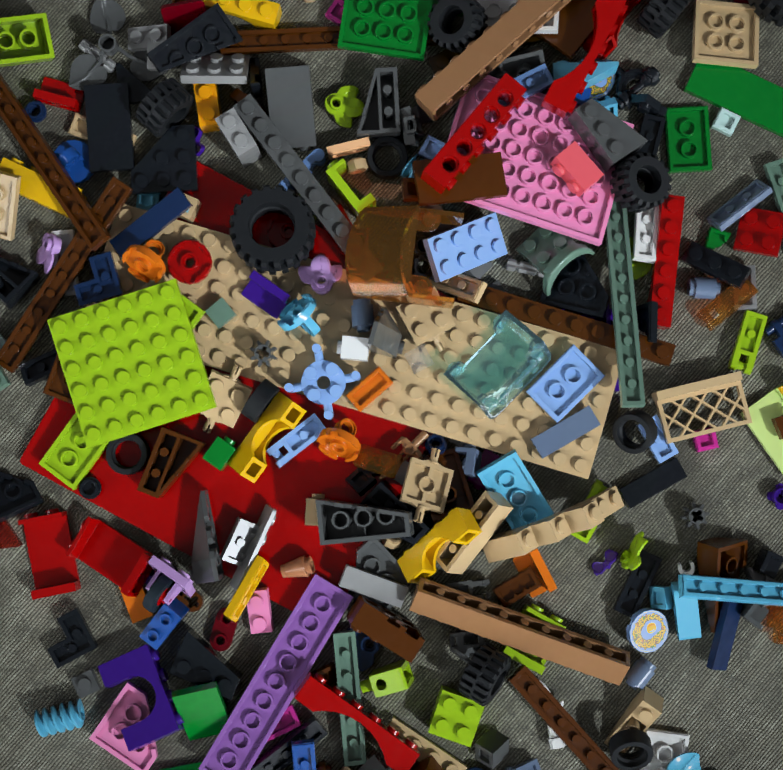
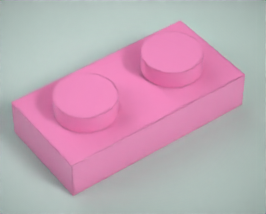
M256 588L247 603L251 634L271 633L274 631L269 588Z

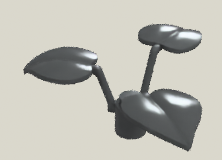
M95 0L90 13V24L96 33L103 34L98 40V45L101 49L99 61L97 62V59L91 54H81L76 57L70 68L69 86L71 88L84 91V85L104 84L108 75L107 70L101 66L105 54L113 56L120 52L129 59H132L130 70L140 81L148 82L155 80L167 73L168 70L161 73L148 70L147 50L136 51L135 56L119 47L118 42L112 36V31H119L126 22V14L123 8L114 0Z

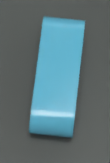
M678 581L671 582L678 640L701 638L698 599L679 598Z

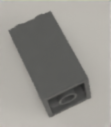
M310 65L265 69L270 120L292 148L299 147L300 151L313 150L312 146H317Z

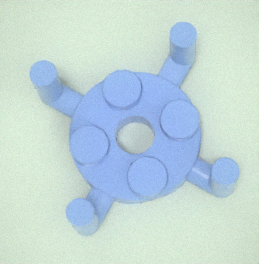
M313 344L312 351L314 352L315 362L304 370L300 383H286L284 389L289 393L303 391L310 401L323 405L324 418L332 420L334 417L332 403L342 396L346 383L359 381L361 375L358 371L344 374L337 364L324 360L323 350L319 344ZM322 376H326L330 380V385L326 389L319 388L317 384L318 379Z

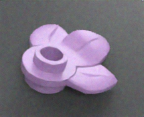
M50 232L44 234L42 246L36 253V263L44 265V273L47 275L53 265L54 254L58 255L62 246L61 238L57 237L56 234H50Z
M318 254L312 259L311 266H299L298 268L301 281L311 285L312 290L320 295L327 294L332 289L333 283L340 280L343 273L341 265L331 266L329 259L322 254Z

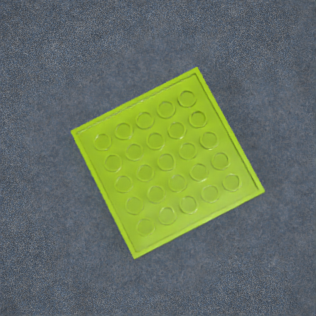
M172 279L47 320L87 449L217 407L177 279Z

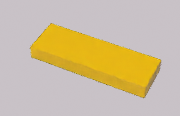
M257 555L223 615L235 623L238 621L269 567V563L263 557Z

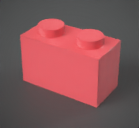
M575 141L559 153L550 163L553 172L558 177H561L567 183L568 189L578 197L595 185L604 175Z

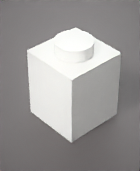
M342 335V341L337 343V354H341V360L368 362L369 338Z

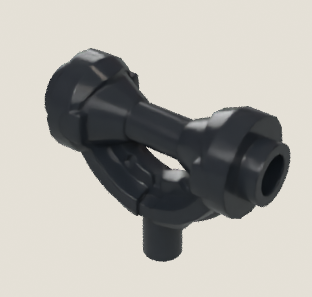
M618 66L615 75L619 78L616 83V93L613 95L618 102V109L628 111L633 106L629 103L632 94H637L645 87H654L660 82V73L654 66H645L643 69L629 68L627 71ZM638 80L636 84L626 90L627 84L630 81Z

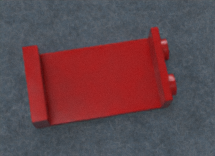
M59 508L46 510V515L38 516L37 512L24 515V520L17 522L18 525L23 524L35 584V590L31 591L32 600L81 589L76 558L66 556L69 544L72 541L67 511L60 512Z
M90 516L82 522L79 533L69 544V550L66 553V556L78 558L121 587L120 592L130 597L138 596L153 570L148 561L154 554L99 518Z

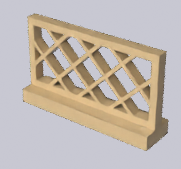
M741 371L651 393L652 400L657 407L666 444L752 423L741 383L743 379ZM736 386L738 396L735 401L724 396L728 388ZM712 392L719 397L714 407L703 401L707 393ZM690 397L698 402L693 412L682 406L686 398ZM722 399L732 404L727 415L717 409ZM671 403L677 407L672 417L664 413L662 404ZM701 404L711 410L706 420L696 415ZM735 407L743 411L745 420L738 422L730 417ZM680 409L690 415L685 425L675 420ZM714 412L725 418L719 427L709 422ZM693 418L704 423L699 432L688 428ZM672 423L683 428L678 437L671 438L669 428ZM685 431H688L689 433H691V434L684 435Z

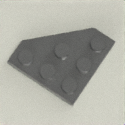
M379 540L365 541L356 549L357 568L405 584L409 587L408 592L416 585L415 583L407 582L397 559ZM354 592V603L360 595L357 592ZM365 596L388 610L393 607L391 604Z

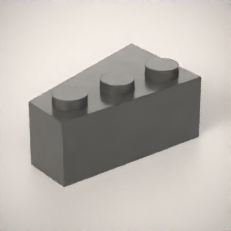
M397 67L375 68L357 131V139L369 137V140H377L380 137L386 136L400 138Z
M593 98L577 107L568 118L605 172L639 151L648 141Z

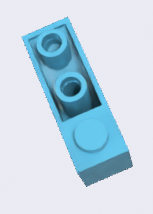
M605 59L597 62L598 65L593 74H587L584 80L588 82L585 89L616 74L619 61ZM561 60L553 63L551 68L553 80L564 77L573 71L583 60L579 62Z

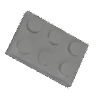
M213 53L184 63L180 74L181 84H247L250 70V55L241 53L233 55Z

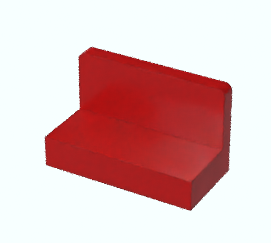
M48 77L43 78L40 89L34 88L32 95L36 101H40L43 104L80 113L85 96L84 91L71 88L69 83Z

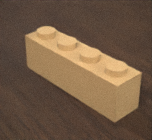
M485 490L470 509L482 532L467 545L452 543L450 540L444 543L436 557V561L444 571L452 574H463L512 511L513 506L501 493Z

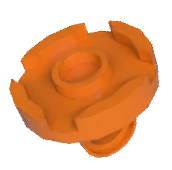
M156 239L147 241L144 246L138 244L130 245L122 255V262L128 264L129 268L127 270L137 279L146 283L150 280H155L154 283H158L166 272L164 261L161 259L165 247L162 242ZM149 247L157 248L159 250V254L149 249Z
M345 418L337 422L334 428L328 427L323 429L317 438V442L320 443L318 446L319 450L334 460L341 457L346 458L345 462L354 461L361 451V444L355 437L357 431L355 423L351 419ZM342 424L348 427L349 432L342 430Z

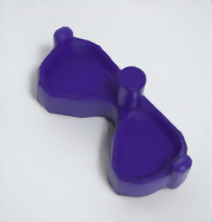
M195 126L197 156H200L205 150V146L200 143L203 131L200 127Z
M610 549L606 550L604 562L592 563L593 573L598 576L606 569H610V565L617 560L618 553Z

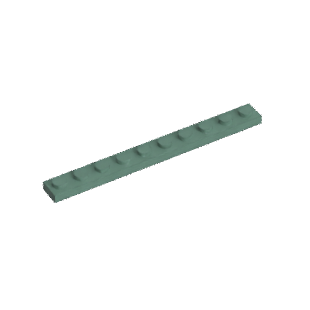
M614 200L605 236L621 408H641L646 404L627 207L623 209L620 207L621 203Z

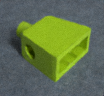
M403 659L373 670L368 679L360 681V687L363 694L374 692L375 697L378 698L409 689L414 681V676L409 662Z

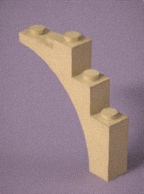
M612 486L558 513L527 525L495 534L482 549L488 563L523 556L539 546L559 542L572 533L592 529L605 521L604 518L625 505L617 487Z

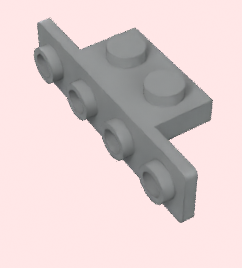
M265 505L257 524L237 517L220 554L222 560L238 565L230 582V586L236 591L257 557L260 547L266 542L269 527L275 522L277 510L270 505Z

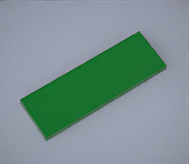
M696 63L683 90L684 92L718 108L723 107L741 116L742 119L783 138L782 87L739 67Z

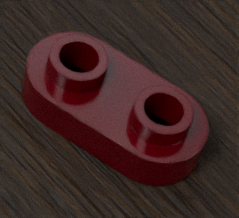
M227 607L222 608L217 613L210 636V644L217 651H225L231 646L238 625V621L236 623L233 621L227 623L223 620V613ZM222 636L225 642L223 644H219L217 642V637Z

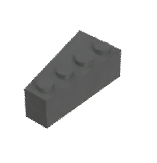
M325 498L316 499L320 545L411 537L414 535L412 511Z

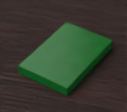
M708 106L667 108L664 129L667 167L670 171L668 174L711 171L712 157Z
M216 681L172 691V699L177 712L185 721L182 724L189 741L218 735L229 718V714Z

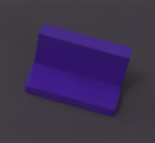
M253 270L249 276L251 280L241 293L242 296L275 319H278L282 310L292 300V297Z

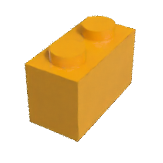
M193 84L201 130L203 133L220 131L215 121V118L222 115L217 85Z

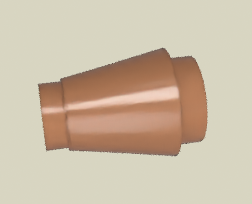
M303 555L281 565L280 570L283 578L310 577V574L315 573V566L311 556L306 557Z

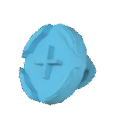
M302 294V299L298 300L296 298L292 300L282 310L279 316L281 320H278L277 324L284 331H290L300 325L308 334L315 337L321 329L310 315L314 311L317 301L310 294Z

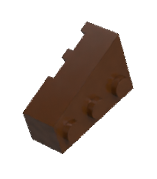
M162 427L137 490L156 498L163 497L207 443L167 427Z
M361 594L346 616L351 629L358 633L363 632L374 642L380 643L412 663L425 642L424 637L414 623Z

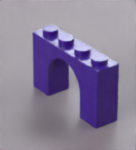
M149 644L98 666L105 687L112 688L132 678L143 677L151 683L155 690L156 702L150 715L142 721L121 730L128 751H136L184 729L182 723L185 721L177 712L172 699L173 690L169 689L166 682L168 680L167 672L164 668H161L158 661L161 659L159 651Z

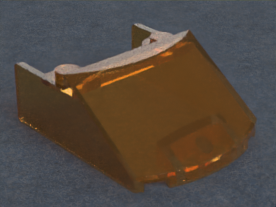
M419 205L365 207L356 218L346 245V276L353 296L452 309L455 298L433 296L432 283L427 277L411 275L416 231L433 232L439 227L440 223L461 226L464 213L419 208Z

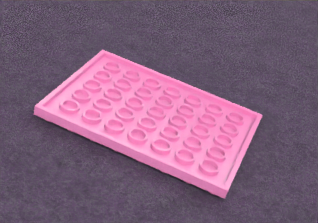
M487 75L459 100L447 142L498 83L499 78ZM539 92L526 98L518 110L513 108L510 112L512 117L504 126L502 124L498 126L497 130L499 132L491 142L487 140L483 144L485 149L481 154L501 152L508 195L502 198L464 202L600 246L615 194H612L610 190L613 189V186L610 185V180L613 179L611 173L615 168L613 167L605 172L569 122L568 118L571 114L567 112L565 117L562 118L541 107L546 94ZM484 116L487 121H494L492 117ZM623 121L632 129L634 128V124ZM471 132L473 137L480 138L477 132ZM574 141L604 174L595 185L580 197L568 189L567 183L553 172L550 165L553 159ZM457 148L460 154H467L463 148Z

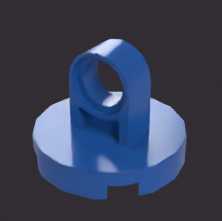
M68 140L60 144L54 151L74 183H83L94 174L90 172L88 145L84 142Z

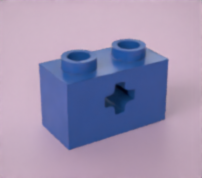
M177 598L170 605L164 603L139 637L157 650L190 609Z

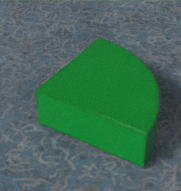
M712 227L708 228L704 247L712 250L722 246L728 241L731 233L721 232Z

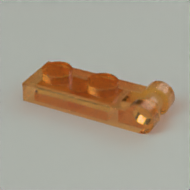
M747 278L741 289L730 286L706 307L701 309L696 316L700 320L703 319L707 324V329L711 332L759 293V291ZM714 309L719 314L715 319L709 314Z

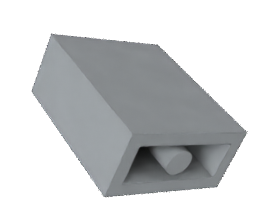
M234 107L215 118L221 133L243 168L262 158L256 142Z

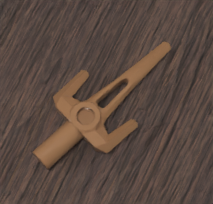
M422 430L412 442L406 437H400L391 446V449L394 450L400 444H402L403 449L381 474L379 479H384L411 456L422 459V453L417 448L429 437L427 432ZM405 453L406 456L397 464H395V462Z

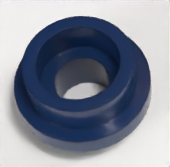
M31 101L25 107V111L34 123H39L46 118L47 109L42 102ZM39 109L40 113L36 116L33 115L34 110Z
M432 434L426 439L425 449L429 454H431L432 448L441 450L440 454L445 452L447 442L443 436Z

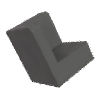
M744 603L740 616L753 627L762 630L764 626L760 623L770 610L766 607L761 608L759 604Z
M493 728L475 743V759L492 770L509 754V738Z

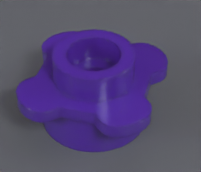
M782 483L776 484V488L772 492L767 493V499L772 501L779 510L783 509Z

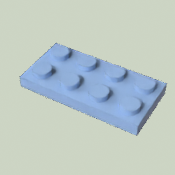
M496 212L486 214L422 240L435 282H442L508 254Z

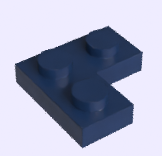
M110 251L89 257L95 279L73 285L80 307L124 295L114 258Z

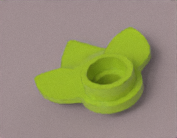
M343 86L337 93L328 95L324 101L326 111L334 116L339 126L344 128H351L352 118L362 116L365 107L364 103L356 98L359 89L355 86ZM332 101H337L339 107L333 106Z
M639 532L632 540L629 549L622 553L620 557L622 568L633 571L641 565L640 552L648 542L647 539L643 538L644 532Z

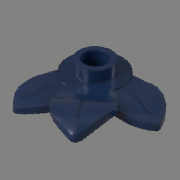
M355 631L358 668L360 671H365L373 665L374 654L378 652L380 643L373 641V646L367 647L365 642L371 639L363 632L358 633Z

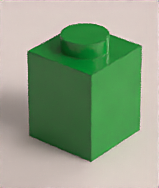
M226 435L224 438L218 436L202 458L218 470L223 471L227 466V462L237 450L234 446L236 442Z

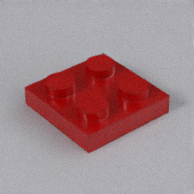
M756 208L749 210L740 217L733 249L778 258L783 238V213Z

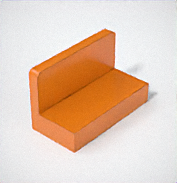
M537 548L526 555L512 559L518 573L531 566L542 583L541 587L529 593L532 598L546 591L552 592L557 589Z

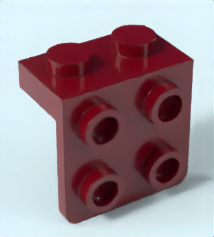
M186 0L161 6L164 23L171 26V36L206 11L204 0Z

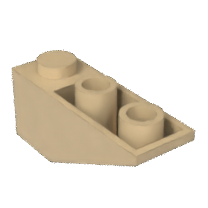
M645 686L631 701L604 743L609 746L608 743L611 737L622 730L639 729L645 732L662 714L664 698ZM627 747V748L621 750L620 752L626 753V751H627L630 747Z

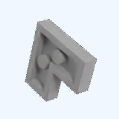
M160 24L128 28V50L131 52L146 50L147 53L171 36V26ZM147 57V69L150 71H157L155 66Z

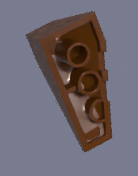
M711 537L698 541L697 567L699 575L738 579L741 567L745 568L748 540ZM704 600L710 631L715 633L723 601Z

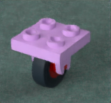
M153 555L148 561L155 574L145 587L147 593L142 604L149 612L155 613L164 603L170 605L180 592H183L190 598L196 590L192 585L194 582L190 579V576L181 569L177 572L172 566L173 564L162 556L159 559Z

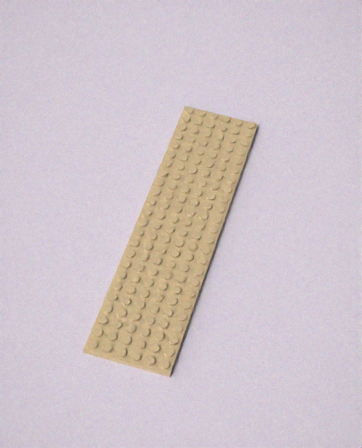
M124 204L115 217L109 233L111 238L107 240L104 253L112 252L124 295L175 279L168 270V254L172 247L180 241H198L205 245L210 252L212 268L204 280L192 285L178 281L181 293L204 311L222 297L236 313L233 319L219 329L205 312L193 329L205 366L231 373L234 364L237 363L238 368L239 365L243 366L239 376L259 382L267 379L275 386L284 389L286 383L294 384L301 382L304 370L315 362L312 346L313 344H319L323 350L324 360L337 364L344 374L358 371L361 375L359 381L346 383L344 393L333 404L358 411L345 395L379 366L393 381V384L361 412L504 455L515 449L521 460L589 479L618 379L615 349L445 298L441 299L456 324L455 327L446 331L441 336L448 348L439 352L434 341L425 342L416 347L395 307L406 302L409 298L405 288L377 278H373L366 283L359 273L343 268L340 280L333 283L332 289L324 295L317 294L312 290L311 285L301 281L298 268L291 267L289 272L284 274L282 271H276V275H270L269 271H264V273L258 272L288 293L292 300L296 298L300 300L302 299V294H310L317 301L316 307L310 315L321 329L315 337L308 334L300 325L290 331H284L277 324V321L281 320L280 318L275 319L242 296V291L251 280L249 278L253 270L256 272L257 270L254 267H248L245 261L240 259L230 235L177 219L151 238L159 240L165 247L161 259L164 261L166 272L158 283H154L155 280H150L146 283L129 273L127 270L129 268L128 264L122 262V258L109 241L147 211ZM149 247V249L159 254V250L157 248ZM193 259L187 261V266L194 264ZM312 259L302 260L300 265L311 266ZM370 299L371 304H373L374 320L381 307L387 308L402 334L401 341H405L402 355L397 354V358H392L370 352L369 349L368 362L341 360V354H337V343L342 341V335L369 338L372 330L371 327L369 332H357V329L352 328L351 306L353 305V300ZM258 340L264 345L269 340V348H277L273 355L278 359L270 361L271 367H268L266 363L258 367L259 360L252 361L250 359L252 356H255L250 348H256ZM574 344L605 377L559 422L589 405L601 425L542 459L530 439L557 423L525 391ZM265 348L264 351L259 352V355L262 356L261 359H263L264 356H269V353L266 351L267 348ZM326 376L320 377L317 381L318 387L321 389L328 388L330 385L329 378ZM303 391L296 392V393L305 395V394L303 393Z

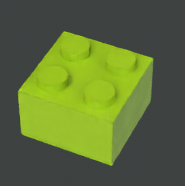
M441 685L427 726L428 733L471 748L485 706L482 707L458 690Z

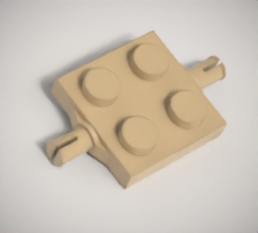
M412 282L405 284L403 287L408 293L409 298L406 302L395 307L398 315L416 347L425 342L434 341L439 352H442L448 347L441 336L446 331L455 327V322L435 286L425 292L417 293Z
M235 363L230 375L211 370L208 379L217 407L201 412V414L208 418L202 428L203 431L206 432L207 430V433H211L215 423H222L231 428L234 427L252 392V387L243 384L238 379L243 366L239 365L238 368V364Z
M437 448L431 449L429 460L411 457L399 501L411 504L416 508L413 521H417V523L423 522L425 511L442 514L445 509L454 470L445 468L438 463L441 450Z

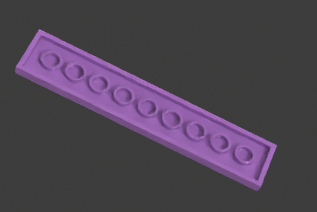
M315 573L198 768L199 770H250L292 701L295 691L307 676L354 597L353 595Z

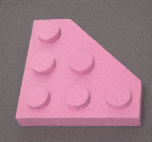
M128 681L89 738L134 770H149L158 757L156 741L136 751H128L121 732L122 729L142 721L150 715L147 693Z

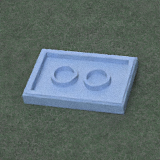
M573 344L525 392L558 423L605 375Z

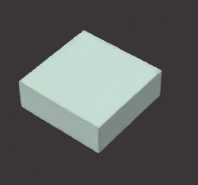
M721 107L710 128L731 137L741 116Z

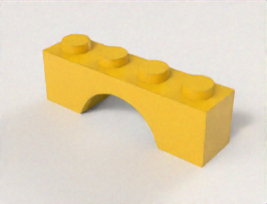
M204 0L206 10L218 3L225 14L241 18L256 28L263 30L278 29L282 15L279 3L268 0Z
M278 392L227 464L238 474L255 483L267 467L266 450L271 440L283 430L294 429L306 413V410L281 392Z
M458 507L450 510L442 521L436 523L431 531L423 535L412 548L407 549L403 553L404 555L397 562L408 583L418 584L420 577L428 579L436 572V557L444 543L450 540L452 543L467 545L482 532L471 510Z

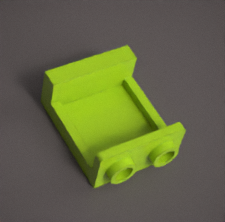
M344 158L339 161L336 159L327 166L326 176L328 182L359 221L376 209V199L371 193L362 200H359L341 177L347 171Z
M534 603L531 606L525 604L520 612L564 629L567 628L562 624L563 619L554 614H551L550 617L543 614L544 609ZM503 645L500 650L509 655L511 659L526 665V667L542 675L546 668L544 664L547 660L522 652L507 645Z

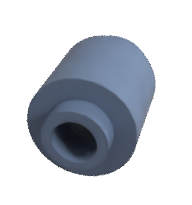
M694 277L693 279H688L687 296H692L694 299H715L716 295L720 294L721 284L717 282L716 278Z
M370 299L353 300V305L351 306L352 328L357 329V332H369L373 326L374 310Z
M642 656L628 670L625 675L627 678L625 683L635 691L638 687L643 690L655 674L654 670L657 667Z

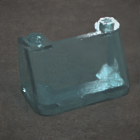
M507 310L494 319L493 330L495 333L465 364L461 361L453 362L444 373L445 377L489 419L497 417L551 360V353L545 342Z

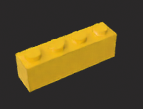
M5 157L2 158L0 171L21 176L19 195L68 217L35 167L31 166V169L23 166L24 162L14 157L11 160Z

